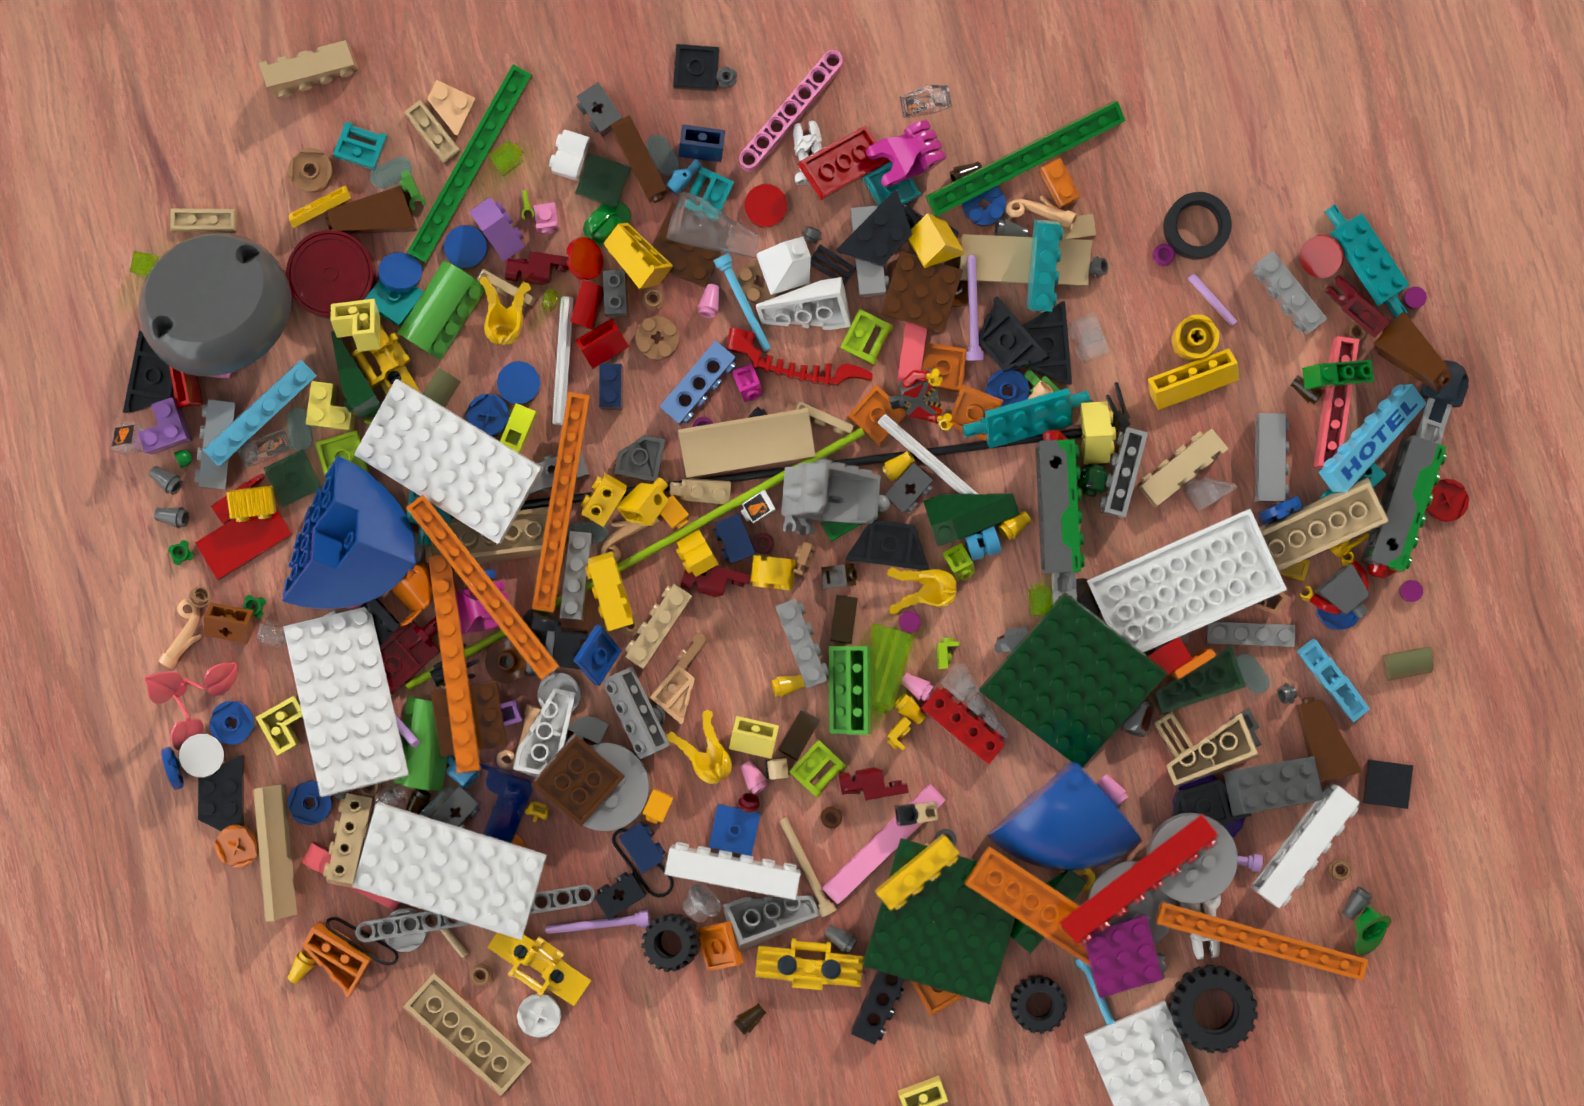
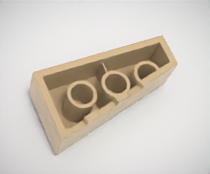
M346 40L318 47L315 53L307 50L298 52L296 58L279 57L277 62L267 65L266 61L259 62L266 87L276 98L289 97L292 95V92L297 90L307 91L312 88V85L318 83L327 84L333 81L332 78L338 76L348 77L353 74V71L358 70L350 45Z
M1213 429L1203 434L1201 431L1190 438L1192 441L1190 445L1179 447L1173 452L1175 454L1173 459L1169 461L1166 458L1156 466L1159 469L1153 475L1149 472L1140 480L1142 484L1138 488L1154 507L1176 492L1183 483L1185 484L1196 476L1199 470L1211 464L1216 456L1221 453L1223 454L1229 449Z
M1240 713L1166 766L1174 786L1178 788L1259 757L1244 716Z

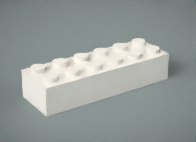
M1328 784L1322 791L1324 800L1313 803L1250 886L1252 890L1270 904L1280 908L1281 905L1285 906L1292 897L1290 894L1294 888L1298 889L1305 880L1304 875L1308 870L1312 871L1315 868L1319 855L1327 852L1332 844L1330 842L1335 835L1338 836L1343 831L1345 821L1348 817L1352 818L1358 811L1357 805L1360 802L1341 787L1333 784Z
M676 842L675 845H671L669 848L665 875L796 899L800 869H797L795 864L784 863L781 866L776 865L774 860L762 858V862L753 860V856L741 854L739 858L732 856V852L719 850V853L710 852L711 848L698 846L697 849L689 848V844L683 842Z

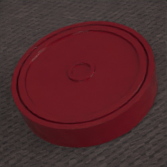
M322 230L308 235L296 245L287 262L286 276L290 284L291 294L300 306L318 317L331 319V304L360 301L367 297L376 283V268L369 251L355 237L342 231Z

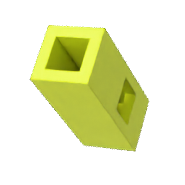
M516 403L500 442L522 454L538 413Z

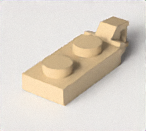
M482 269L477 278L478 282L481 277H489L492 285L497 287V292L506 297L508 293L515 297V293L518 290L516 286ZM525 293L523 306L526 307L527 304L533 306L537 299Z
M800 401L795 409L808 408L809 417L815 418L813 422L824 427L827 423L835 426L833 431L844 436L846 432L851 434L854 425Z
M687 478L682 479V483L671 482L669 492L670 495L680 496V499L685 501L725 504L729 502L731 482Z

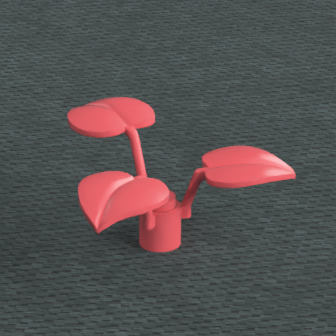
M235 662L220 663L210 668L204 677L206 685L195 683L187 678L182 679L179 673L173 671L160 672L144 677L147 693L152 702L161 704L167 702L173 696L186 718V721L177 722L171 731V742L176 750L180 751L184 741L190 736L202 734L204 729L203 723L199 719L194 718L190 720V716L179 696L187 691V684L202 690L208 689V693L211 696L221 695L233 685L236 679L237 664Z

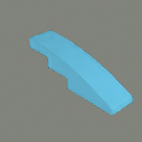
M1312 638L1296 651L1315 678L1353 723L1370 710L1348 677L1343 675L1317 640Z

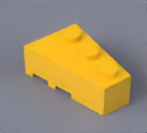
M629 223L618 224L604 242L608 252L614 256L639 289L659 286L673 267Z
M613 551L588 558V566H585L588 579L592 578L593 595L595 599L599 600V613L601 619L605 620L607 630L611 631L633 624L631 605Z

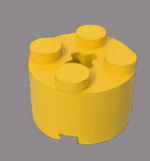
M1196 314L1185 318L1175 327L1172 333L1174 352L1188 361H1196L1207 357L1216 349L1219 343L1218 328L1209 317ZM1196 334V338L1200 340L1194 342V339L1191 338L1192 335Z
M753 555L752 586L770 588L771 584H774L773 589L792 591L796 574L793 571L796 569L797 560Z

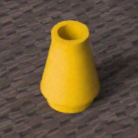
M906 451L885 462L882 470L891 481L898 480L909 466L915 462V458L909 451Z
M1023 511L1020 515L1001 522L998 529L1001 535L1009 541L1019 535L1027 524L1031 522V518Z
M802 675L778 676L771 680L775 697L780 696L782 698L805 687Z
M904 693L894 704L898 713L914 721L917 725L926 718V714L911 695L908 696Z
M301 950L295 956L292 968L287 976L288 980L292 983L299 984L300 980L316 965L315 960L306 950Z

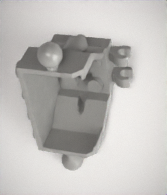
M818 459V463H798V466L785 467L781 515L785 516L783 531L791 532L792 530L797 532V534L805 535L806 530V534L814 535L815 526L811 521L872 524L877 518L878 512H885L890 507V500L885 495H879L881 476L872 474V470L859 469L856 466H846L845 468L844 463L831 464V460Z

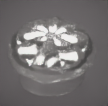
M698 884L689 888L688 897L683 902V908L693 920L705 923L710 917H717L720 914L721 901L709 887Z

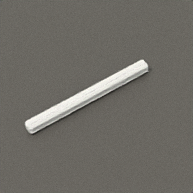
M569 296L561 297L552 417L554 425H563L567 401L572 332L570 320L574 304L573 297Z
M883 415L879 419L878 424L959 494H978L890 417Z

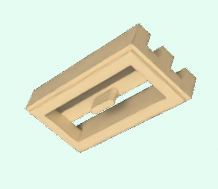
M1169 712L1166 716L1153 723L1175 759L1194 747L1173 712ZM1168 719H1171V721L1177 728L1178 732L1182 736L1183 740L1189 747L1186 750L1181 744L1180 740L1176 736L1171 726L1169 725L1167 721ZM1160 724H1164L1181 753H1177Z

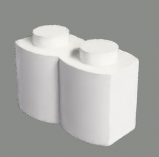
M564 129L562 135L559 134L556 140L557 153L556 155L552 154L549 162L552 174L578 181L590 144V138Z

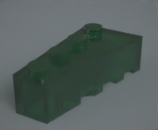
M1232 645L1182 678L1174 680L1155 692L1152 696L1159 716L1245 688L1246 684Z

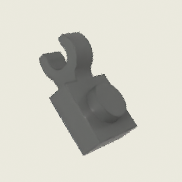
M1248 708L1240 713L1244 716L1255 746L1258 747L1261 745V742L1254 731L1260 727ZM1237 715L1229 718L1230 721L1234 719Z

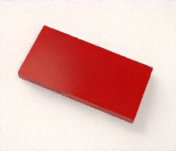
M866 125L804 158L797 165L819 198L823 200L887 164L889 159L881 157L871 160L867 156V149L877 143Z
M277 507L276 512L271 514V518L258 519V516L249 517L250 520L236 522V518L195 542L217 580H220L293 535Z

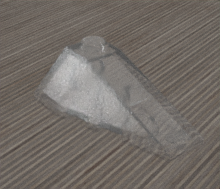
M685 192L681 193L670 218L666 239L750 258L756 257L759 242L758 235L739 222L736 223L726 216L725 212L717 210L706 199Z
M954 662L938 683L984 720L991 728L1007 739L1008 733L985 696L979 692V686L973 676L969 674L971 669L962 662L959 665Z

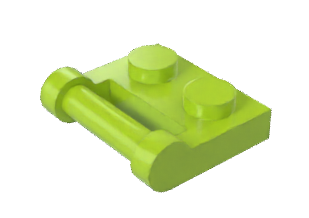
M859 309L840 349L875 366L876 358L888 334L892 333L894 326ZM875 326H878L881 330L869 354H867L863 350Z
M818 739L790 769L789 773L818 798L825 786L840 770L843 771L847 765ZM829 760L835 763L815 785L810 783L811 779Z

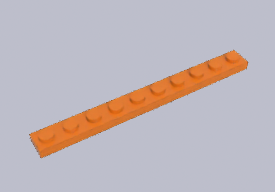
M568 392L532 609L554 612L590 395Z
M421 495L408 505L406 509L539 678L544 680L558 669L559 665L425 495Z
M443 555L428 557L457 773L480 771L481 767L453 567Z
M1160 902L1155 923L1361 981L1364 979L1368 959L1165 902Z

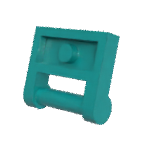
M346 121L333 156L334 158L375 171L383 148L387 144L388 135L384 133L377 134L353 126V123ZM352 134L377 143L375 146L349 138V136Z
M699 167L696 172L698 174L687 199L683 200L681 206L717 222L733 188L734 181ZM708 178L711 180L698 206L694 202L705 179Z

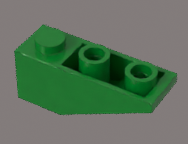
M1371 360L1320 363L1302 368L1305 390L1374 382Z

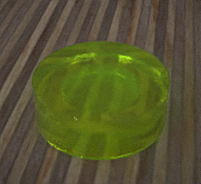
M548 289L545 292L542 300L543 310L553 311L557 302V291Z

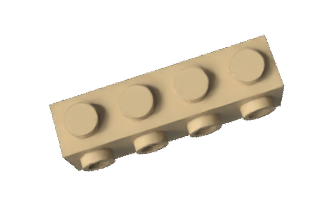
M673 584L672 587L667 586L661 595L664 598L660 605L655 604L649 613L652 616L648 623L643 622L637 631L640 634L636 641L631 640L625 649L627 652L625 657L643 669L647 667L693 598L691 594L676 584Z
M346 793L345 799H341L339 805V812H342L340 821L336 820L333 832L337 834L335 842L331 841L328 853L332 857L330 863H326L323 876L327 877V883L354 888L353 884L362 854L373 806V798Z

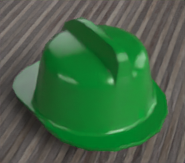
M606 201L591 213L584 222V236L591 238L598 246H605L604 242L618 224L630 222L629 209L621 201Z
M1366 907L1354 923L1358 934L1354 946L1355 952L1359 955H1365L1375 950L1382 942L1392 922L1391 917L1382 916L1372 907Z

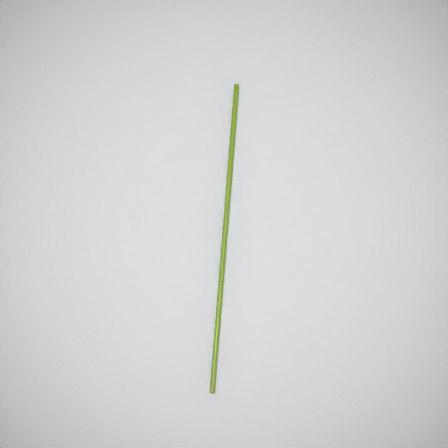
M859 428L816 452V456L808 457L799 463H816L818 459H824L865 436L862 428ZM785 470L618 563L619 571H624L733 510L761 491H766L784 481ZM592 579L587 581L586 591L594 586ZM562 595L556 598L555 609L561 606ZM501 629L464 650L465 659L506 637V634ZM434 667L406 682L407 689L410 691L431 679L430 671L434 670Z

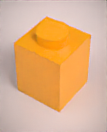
M673 494L668 498V503L660 513L672 529L676 527L681 529L689 522L687 518L690 515Z
M654 788L642 813L646 815L645 819L655 824L658 821L663 822L674 797Z

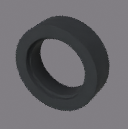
M1206 192L1188 193L1180 197L1168 210L1163 228L1165 239L1178 255L1192 260L1205 259L1217 253L1225 245L1231 233L1232 220L1228 208L1218 197ZM1202 206L1209 209L1215 215L1218 223V232L1211 243L1205 246H1193L1186 243L1180 237L1177 230V219L1181 211L1187 207Z

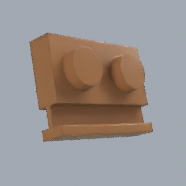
M806 542L803 543V546H798L795 558L798 559L799 567L798 570L794 569V573L806 578L807 574L804 572L806 568H810L816 551L815 546Z

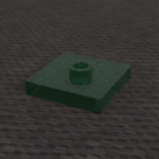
M590 153L575 194L616 209L631 167Z
M303 449L263 468L283 508L315 493L318 487L323 489Z

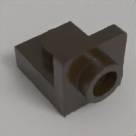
M854 564L821 567L824 589L856 585L857 571L854 568Z

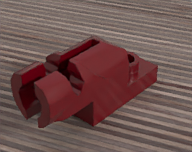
M530 251L529 261L527 259L508 258L505 279L518 281L519 276L522 274V280L525 283L549 284L553 267H556L555 270L568 272L567 260L569 259L567 256Z
M1338 275L1334 279L1335 284L1343 290L1344 294L1342 296L1339 295L1338 291L1330 284L1326 287L1325 293L1341 307L1343 312L1375 338L1387 326L1390 320L1373 306V303L1356 288Z
M714 566L707 570V572L695 577L693 572L688 574L685 569L680 587L691 590L695 582H697L698 593L719 597L724 596L728 579L732 580L731 584L744 588L745 584H750L751 576Z
M875 767L856 770L855 780L850 778L849 772L838 774L842 795L864 792L865 801L909 793L907 783L902 784V780L891 781L889 786L885 787L883 772Z

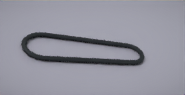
M627 829L615 831L612 836L614 847L648 893L657 898L667 896L672 891L674 885L672 876L667 875L670 879V887L664 894L653 893L615 842L616 835L620 832H626ZM658 863L659 868L665 873V868Z
M330 917L326 920V927L329 931L378 963L394 965L398 961L399 955L396 949H393L383 941L376 940L377 943L394 952L396 958L392 962H385L332 929L329 926V922L332 920L339 921L355 931L357 927L338 917ZM362 931V934L366 937L371 936L370 934Z

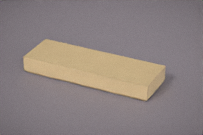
M421 99L403 112L443 164H446L461 152Z
M171 209L170 230L237 232V210Z

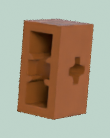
M210 602L204 615V636L248 644L254 630L253 610Z

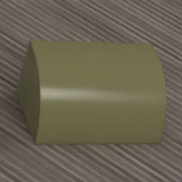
M438 367L423 395L446 407L461 381Z
M1431 647L1383 655L1388 681L1427 674L1433 671Z

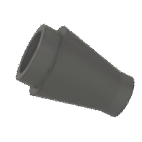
M1005 218L1003 220L998 219L994 230V236L1027 237L1028 228H1024Z
M154 466L149 472V477L166 494L174 495L182 487L183 481L179 475L163 470L158 466Z
M183 507L156 508L154 519L179 529L187 526L189 512L184 510Z
M1357 886L1355 890H1352L1342 913L1353 920L1355 916L1371 903L1370 900L1373 896Z
M830 925L824 934L843 953L845 951L850 953L858 941L854 933Z

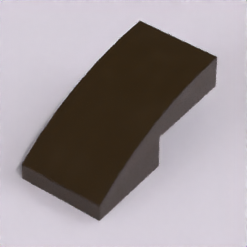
M836 595L830 641L852 644L858 598Z
M801 709L778 750L797 761L820 720Z

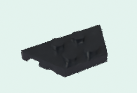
M894 190L836 251L840 254H846L855 257V259L868 261L871 264L882 267L912 236L898 192Z
M996 296L993 300L994 305L991 312L985 318L984 327L978 334L979 343L1004 372L1048 360L1050 358L1002 300Z
M1061 301L1052 307V312L1045 311L1023 324L1025 329L1050 357L1048 360L1028 365L1026 369L1066 385H1072L1065 301Z
M142 331L138 332L123 413L127 414L151 408V404L173 397L174 392L169 365L162 361L151 349Z
M874 520L872 524L866 526L846 556L847 561L929 570L915 525Z
M244 755L237 756L223 763L220 769L213 775L205 778L198 777V820L219 831L231 825L244 826Z
M1214 779L1176 791L1172 817L1183 813L1202 814L1214 819L1221 825L1252 816L1251 813L1232 816L1227 788L1220 779Z

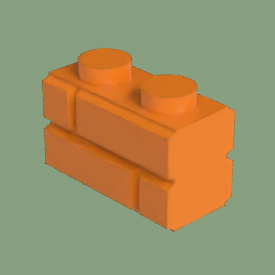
M1061 158L1040 169L1039 174L1058 208L1063 209L1079 200L1080 194L1077 188H1074L1075 184Z

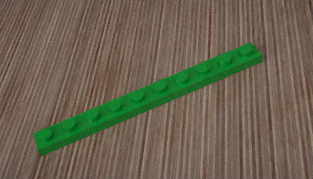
M512 64L407 251L408 254L426 264L428 263L533 77L532 74Z
M1115 100L926 195L925 197L933 216H938L1126 121L1119 102Z

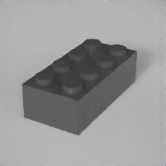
M1314 756L1236 769L1223 773L1232 816L1324 800Z

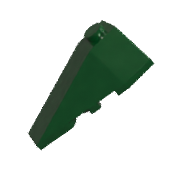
M333 330L331 336L342 393L346 398L343 403L349 413L354 411L358 418L374 417L381 404L340 338L336 337Z
M1013 493L941 494L923 500L937 546L959 540L1020 515Z
M1067 870L1047 881L1046 884L1073 902L1087 882L1074 871ZM1015 918L1010 936L1031 954L1045 936Z

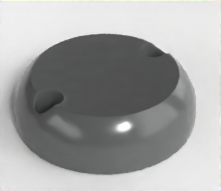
M227 233L204 234L175 245L162 255L151 268L145 278L139 297V323L151 349L170 367L196 376L224 375L252 364L267 353L277 342L290 316L292 305L291 288L280 263L259 243L242 236Z

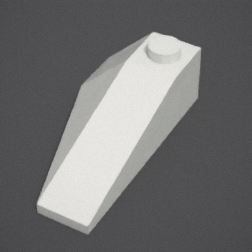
M842 277L820 280L756 304L761 324L779 326L798 324L802 325V328L819 326L822 327V330L851 327L847 293Z
M553 689L526 737L518 747L513 770L537 777L566 744L576 693Z

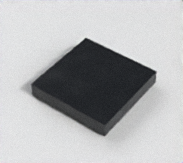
M676 44L673 88L716 91V74L718 72L720 48Z
M1368 759L1363 803L1408 809L1413 765Z

